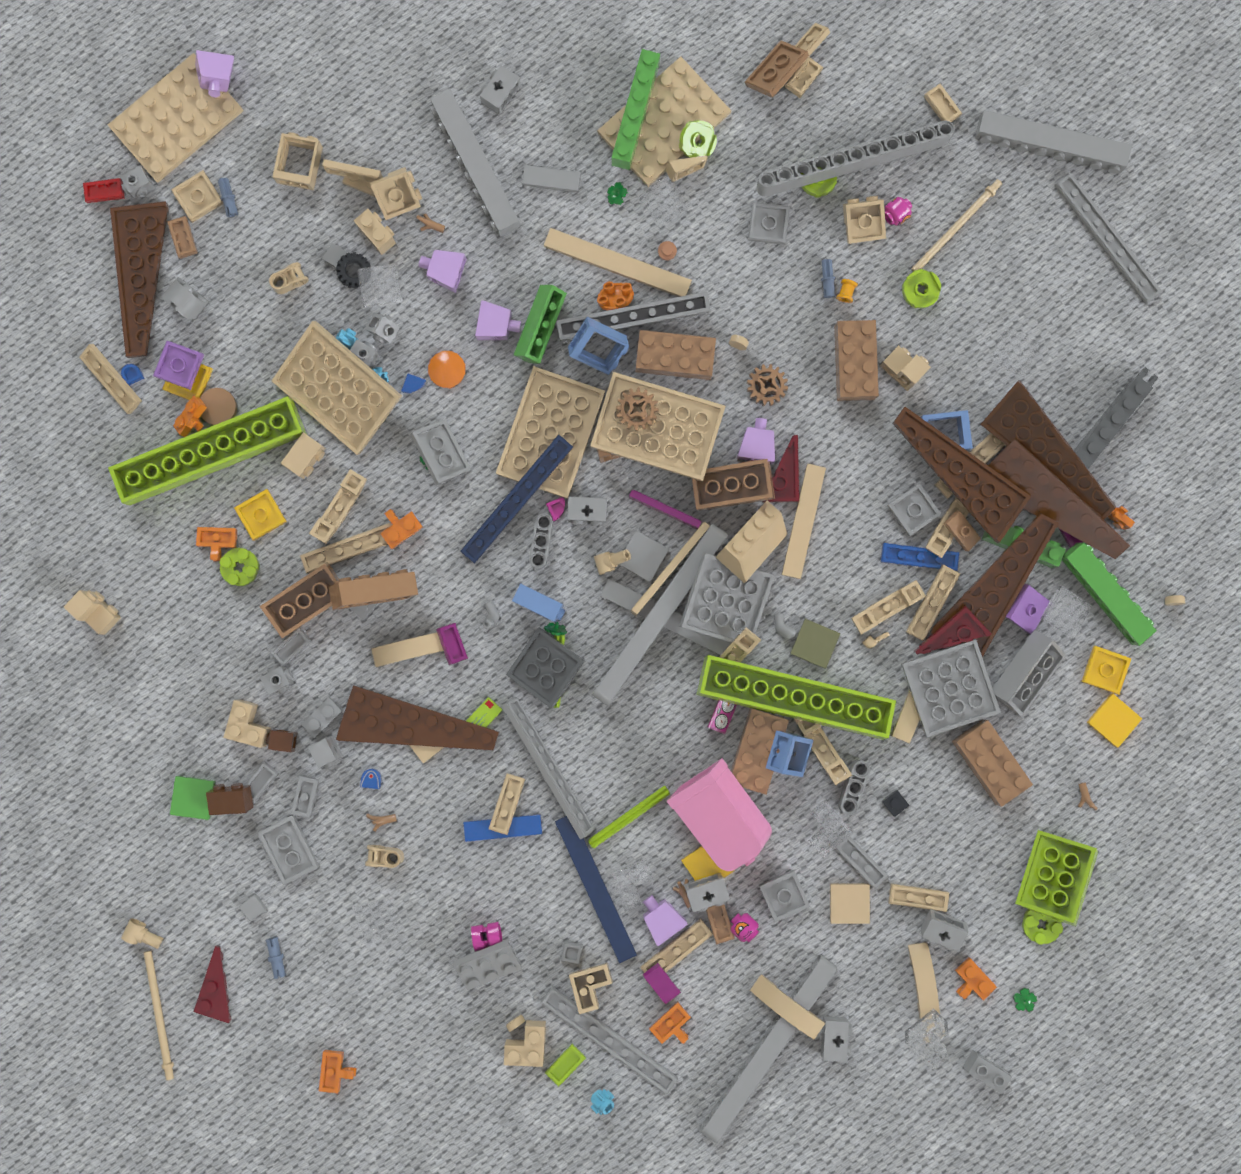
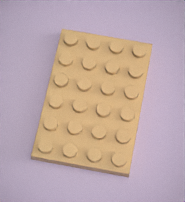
M195 53L191 54L108 124L109 128L157 183L244 111L228 91H220L219 97H211L207 89L200 88L195 66Z
M681 56L655 79L630 169L647 187L666 172L669 161L678 160L684 156L683 151L679 149L680 134L687 122L702 120L710 123L715 128L731 114L730 108ZM626 105L597 130L598 134L613 150ZM700 135L695 138V144L701 140Z
M316 321L311 322L272 379L275 385L356 455L363 451L402 397L398 391Z
M533 366L496 474L519 482L553 440L560 435L573 446V449L539 489L568 499L605 391Z
M613 372L590 447L703 481L726 406ZM640 387V392L642 393L647 389L648 396L654 394L652 401H658V404L654 406V408L659 409L658 413H654L657 416V420L651 419L652 426L646 424L644 431L641 427H638V431H635L634 426L628 430L627 423L621 424L623 418H617V414L621 412L616 410V406H621L618 403V399H624L622 393L625 392L628 395L630 388L633 392H636L637 388ZM634 397L635 400L643 399L641 397ZM627 403L624 406L625 415L630 409ZM648 405V407L645 408V411L648 413V416L651 412L650 405ZM634 406V412H633V413H635L636 411H638L639 413H641V407H642V406H640V407H638V408H637L636 406ZM633 419V420H632V421H634V422H641L640 419Z

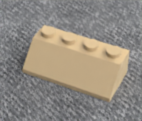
M766 501L716 556L743 583L752 576L787 536L782 513L769 501Z

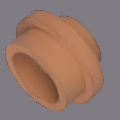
M665 241L659 245L658 254L661 259L668 261L676 256L677 248L674 243Z

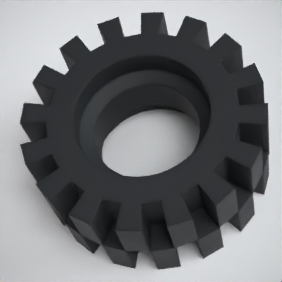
M349 252L338 260L336 274L344 286L357 289L368 282L371 275V265L362 254ZM351 263L358 264L361 268V274L356 278H352L346 273V268Z

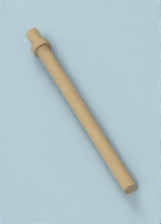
M997 179L991 186H987L985 192L911 270L914 272L922 269L990 197L996 194L1002 182Z
M146 951L143 953L163 1060L161 1067L164 1069L166 1080L174 1079L172 1069L174 1063L171 1062L152 951Z

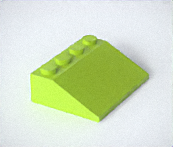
M1038 830L1015 904L1076 927L1098 855L1097 848Z

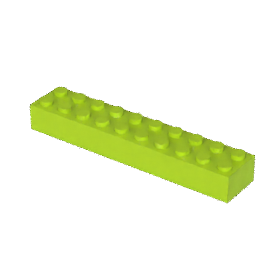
M287 396L108 467L121 503L131 506L297 440L303 432L307 433L294 400Z
M711 655L704 657L696 694L882 740L889 739L896 700Z

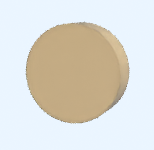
M732 335L729 340V344L739 350H746L749 344L748 340L740 335Z
M1183 595L1167 596L1164 598L1166 606L1186 604Z
M519 1015L507 1023L506 1027L511 1032L526 1020L523 1015Z

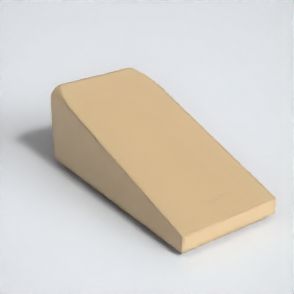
M699 156L669 161L666 172L671 181L674 182L704 168L708 157Z

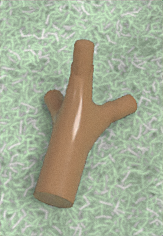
M426 213L423 215L424 218L417 215L416 218L426 224L420 228L421 231L434 229L441 233L444 232L445 226L431 220Z
M1086 782L1078 784L1081 792V801L1078 807L1081 808L1086 802L1090 808L1097 810L1098 808L1089 795Z
M366 814L367 818L373 820L372 824L375 825L373 831L375 832L380 826L397 821L396 814L387 816Z
M685 879L684 884H687L689 880ZM679 881L677 882L679 888L673 887V890L681 895L686 907L689 908L690 904L684 885Z

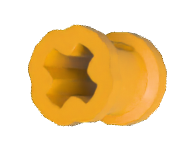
M842 279L841 290L837 294L836 299L841 302L852 303L853 292L857 288L858 283L850 279Z

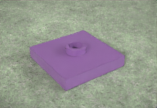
M166 341L153 376L191 390L204 354Z
M1024 584L1006 618L1026 633L1032 634L1048 608L1050 601L1030 585Z

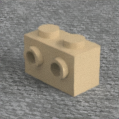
M366 209L353 220L358 229L381 255L396 244L392 237L395 234L388 226L384 227L380 223L382 219L376 212L372 213L369 209Z
M303 432L281 464L304 479L305 476L308 477L312 473L313 465L316 461L319 462L323 458L326 448Z

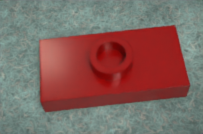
M116 178L83 183L85 202L95 203L125 199L124 190L121 186L123 184L122 179Z

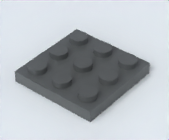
M538 627L506 675L549 708H553L585 660Z

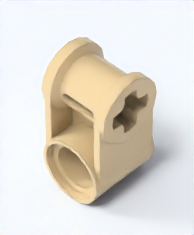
M299 262L288 265L286 268L272 274L269 278L271 287L278 294H285L309 281L308 277L304 276ZM278 281H284L282 286L276 287Z
M367 845L369 851L368 860L365 862L366 866L395 868L404 860V853L398 848ZM391 853L397 855V863L390 860Z

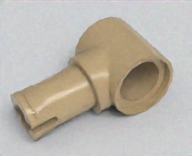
M627 549L617 553L605 552L594 556L599 575L612 572L618 564L631 559V554Z
M137 919L129 920L121 936V939L127 943L141 944L143 942L156 949L160 947L164 938L149 932L145 928L146 924Z

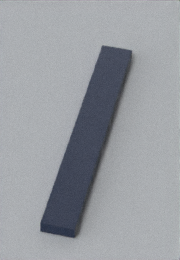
M558 435L460 552L475 564L573 449V446Z
M567 816L556 820L555 824L619 964L637 956L585 839L579 838Z

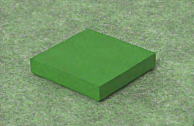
M175 776L170 815L209 820L210 815L206 792L213 789L215 781Z

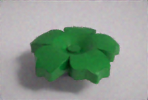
M616 182L614 186L611 185L608 188L607 193L610 194L608 195V202L611 205L614 203L616 205L624 203L623 198L626 197L628 192L626 188H623L621 182Z
M549 622L547 626H544V630L552 635L560 636L567 634L566 626L559 625V622H555V624Z
M1023 988L1020 990V994L1015 993L1013 996L1014 1002L1017 1003L1015 1007L1018 1011H1024L1025 1008L1028 1012L1033 1011L1035 1005L1032 1002L1037 1001V996L1032 992L1030 993L1028 988Z

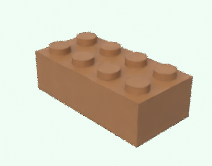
M876 320L837 321L834 326L837 401L875 400L879 396Z
M640 330L636 372L711 380L716 338Z
M768 459L706 469L703 481L692 478L696 509L699 511L775 499L770 461Z
M326 562L262 604L260 608L281 638H284L332 606L329 587L334 585V581H339V577L330 564Z
M407 569L398 570L390 575L389 572L378 573L372 576V578H370V574L358 576V578L351 580V577L341 578L339 581H334V585L329 587L333 610L404 600L418 595L415 572H408Z
M752 708L749 709L731 768L732 774L743 788L767 795L774 771L766 769L775 733L776 730L786 732L789 720Z
M982 719L952 740V743L995 805L1004 806L1033 785L989 720Z

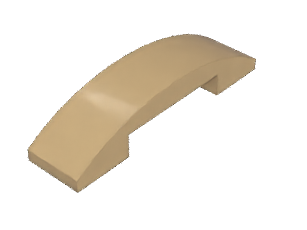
M350 469L340 484L341 488L309 534L326 544L348 515L367 479Z
M955 497L938 523L925 547L940 558L944 556L954 537L943 523L956 510L960 511L965 518L969 514V511L957 497Z
M917 580L869 606L851 619L860 635L906 607L925 598L926 595Z
M745 628L719 658L741 663L761 639L748 628Z
M432 633L379 646L371 650L375 667H380L441 652L443 648L438 634Z
M794 719L803 736L813 740L811 749L835 786L851 777V772L839 757L822 730L821 725Z
M928 943L908 945L918 998L917 1006L920 1023L940 1020L938 992Z
M762 974L750 990L778 1015L812 1039L816 1038L825 1025L824 1021L811 1011H807Z

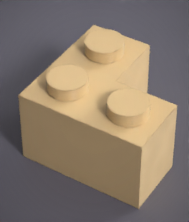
M898 345L880 366L908 391L931 367L923 356L919 357L916 354L912 358L906 348H901Z
M79 590L64 606L76 620L85 621L98 634L105 635L121 619L117 614L119 611L110 604L108 606L103 601L105 599L104 596L97 591Z
M240 699L234 700L223 738L263 748L267 746L266 738L271 728L253 723L258 704Z
M608 962L569 974L579 1014L598 1009L599 1003L595 989L613 983Z
M527 1020L524 1040L506 1039L504 1065L543 1067L546 1021Z

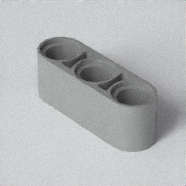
M546 513L536 517L529 562L537 570L545 568L549 556L553 520ZM543 518L550 520V524L546 528H542L539 525L540 520ZM539 537L547 539L545 546L540 547L536 544ZM538 555L544 558V562L540 566L533 563L534 558Z
M858 759L854 760L850 765L849 771L852 776L845 780L838 801L840 811L846 815H854L857 812L870 774L869 764ZM858 764L864 765V771L861 774L856 772ZM853 782L858 783V789L855 792L850 791V785ZM846 801L852 802L850 810H844L843 806Z

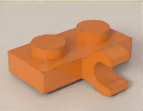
M195 395L187 402L185 409L176 418L173 425L179 435L183 437L188 436L193 427L198 432L204 427L199 418L207 407Z
M1123 506L1116 507L1107 516L1113 521L1112 524L1120 530L1129 529L1135 523L1125 514L1128 510Z
M389 509L384 514L393 525L380 534L393 550L424 527L412 511L399 520L394 511Z
M197 527L196 546L211 547L210 560L220 561L222 558L221 548H236V528Z
M969 957L955 970L965 981L956 990L963 999H966L973 990L984 1001L997 988Z
M677 1001L649 1027V1030L661 1044L673 1034L684 1044L689 1039V1036L680 1027L691 1016Z
M323 1051L319 1082L320 1092L338 1094L341 1078L353 1079L356 1076L357 1068H342L344 1052Z

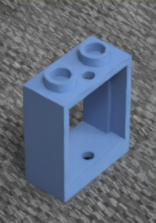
M586 317L569 344L568 351L570 357L609 375L612 370L617 368L621 356L628 351L629 343L626 335ZM594 331L616 341L615 346L605 360L583 350Z
M968 410L921 416L926 422L957 418L960 446L967 451L973 448Z
M521 583L512 600L553 622H556L557 619L561 621L566 611L563 609V604Z
M776 730L766 769L781 774L803 777L813 740L797 734Z

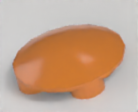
M611 281L604 283L603 289L597 297L598 305L607 311L628 306L634 297L632 286L630 283H613Z
M441 351L431 358L428 365V374L437 386L451 389L463 380L466 365L457 353Z

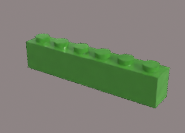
M645 49L641 50L611 157L612 166L626 170L631 168L658 72L660 53Z
M1076 543L1064 553L1063 563L1131 645L1140 646L1157 631L1153 627V621L1143 615L1141 612L1142 608L1129 598L1130 594L1125 588L1120 587L1116 576L1106 570L1105 563L1093 554L1094 550L1086 543Z

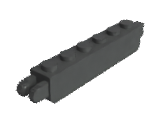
M1146 367L1127 383L1075 448L1074 452L1087 469L1090 468L1153 389L1152 385L1158 379V376L1154 374L1149 378L1148 382L1144 381L1143 377L1149 371Z

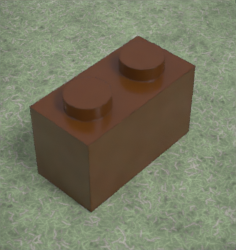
M236 783L225 787L224 784H218L206 792L209 815L242 814L254 808L251 785L243 786V783Z

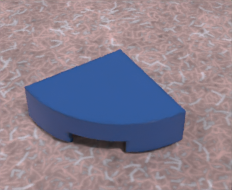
M407 374L401 391L403 393L415 392L425 385L426 380Z

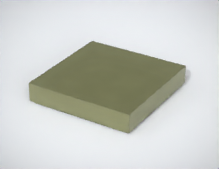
M804 619L790 654L826 669L841 633Z

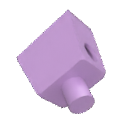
M196 50L195 66L199 86L202 89H207L211 97H219L220 91H228L234 56Z
M434 250L431 259L421 256L419 267L427 269L426 276L430 281L456 293L467 259L463 253Z
M481 300L475 334L476 339L508 340L509 331L520 333L521 321L511 320V310Z
M756 418L755 427H747L737 459L747 461L768 459L770 464L774 463V431L766 430L767 419Z
M653 895L643 901L649 910L643 914V918L657 946L688 925L687 920L666 899L658 903Z

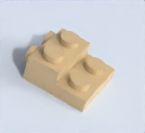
M406 167L390 172L387 177L370 183L385 220L421 207L419 201L422 199L421 193L418 188L414 189L412 184L415 182L414 176L411 171L407 172Z
M878 196L866 197V201L859 202V198L848 199V203L843 204L848 244L886 239L883 199H878Z

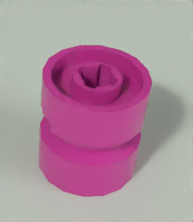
M499 922L488 923L487 927H484L483 924L471 927L472 943L475 952L503 941ZM485 933L487 934V940H486V941H484V936H483V934H485Z

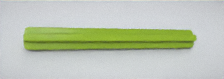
M666 786L661 787L588 839V843L592 848H596L669 796L670 791Z

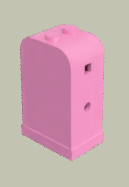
M723 758L680 785L667 800L670 807L676 811L712 860L722 870L733 871L744 864L745 866L750 865L772 835L770 824L729 770Z

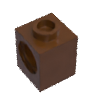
M270 730L266 738L268 750L295 752L298 732Z

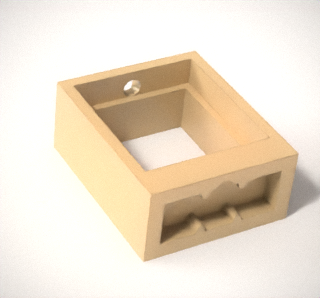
M292 132L288 134L282 133L272 176L276 183L314 190L323 149L320 141L313 136L305 138ZM290 146L314 150L309 176L284 172Z

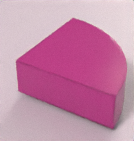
M564 497L546 504L553 521L558 520L565 510Z

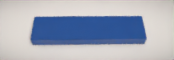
M883 543L880 562L940 569L942 565H945L957 571L959 552L946 551L944 556L940 558L926 548Z
M541 814L513 817L508 835L489 830L492 819L463 822L465 842L542 834Z

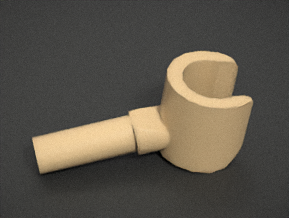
M886 632L875 639L868 636L862 643L866 648L870 649L875 647L881 640L889 637L890 634Z

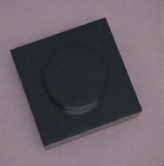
M897 789L881 801L893 817L909 806Z

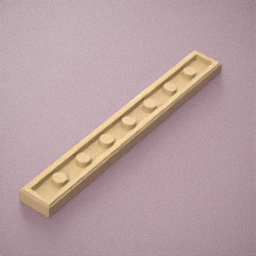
M550 228L544 243L545 248L678 297L687 295L692 282L688 278Z

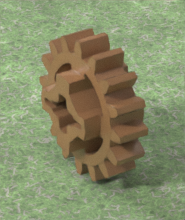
M763 364L761 370L756 367L754 369L755 374L750 373L749 377L752 380H747L746 384L751 385L747 388V392H752L750 399L755 397L756 404L762 401V406H765L767 402H769L770 406H773L774 400L777 403L781 401L779 396L785 397L786 394L783 391H787L788 386L784 384L788 382V379L782 378L785 373H779V367L774 370L772 369V364L768 368ZM765 373L770 374L769 376H762ZM776 378H777L778 381H779L780 388H779L778 385H776V381H775ZM770 382V387L764 388L765 384ZM755 383L759 387V393L755 389ZM767 394L774 395L772 397H764Z
M640 387L637 388L636 392H633L630 388L628 395L625 392L622 393L624 399H618V403L621 406H616V410L621 412L617 414V418H623L621 424L627 423L628 430L634 426L635 431H638V427H641L644 431L646 424L652 426L651 419L657 420V416L654 413H658L659 409L654 408V406L658 404V401H652L654 394L648 396L647 389L642 393L640 392ZM634 397H641L643 399L635 400ZM627 403L630 409L625 415L624 406ZM648 405H650L651 408L649 416L648 413L645 411V408H647ZM634 406H636L637 408L642 406L641 413H639L638 411L633 413ZM633 419H640L641 422H634V421H632V420H633Z

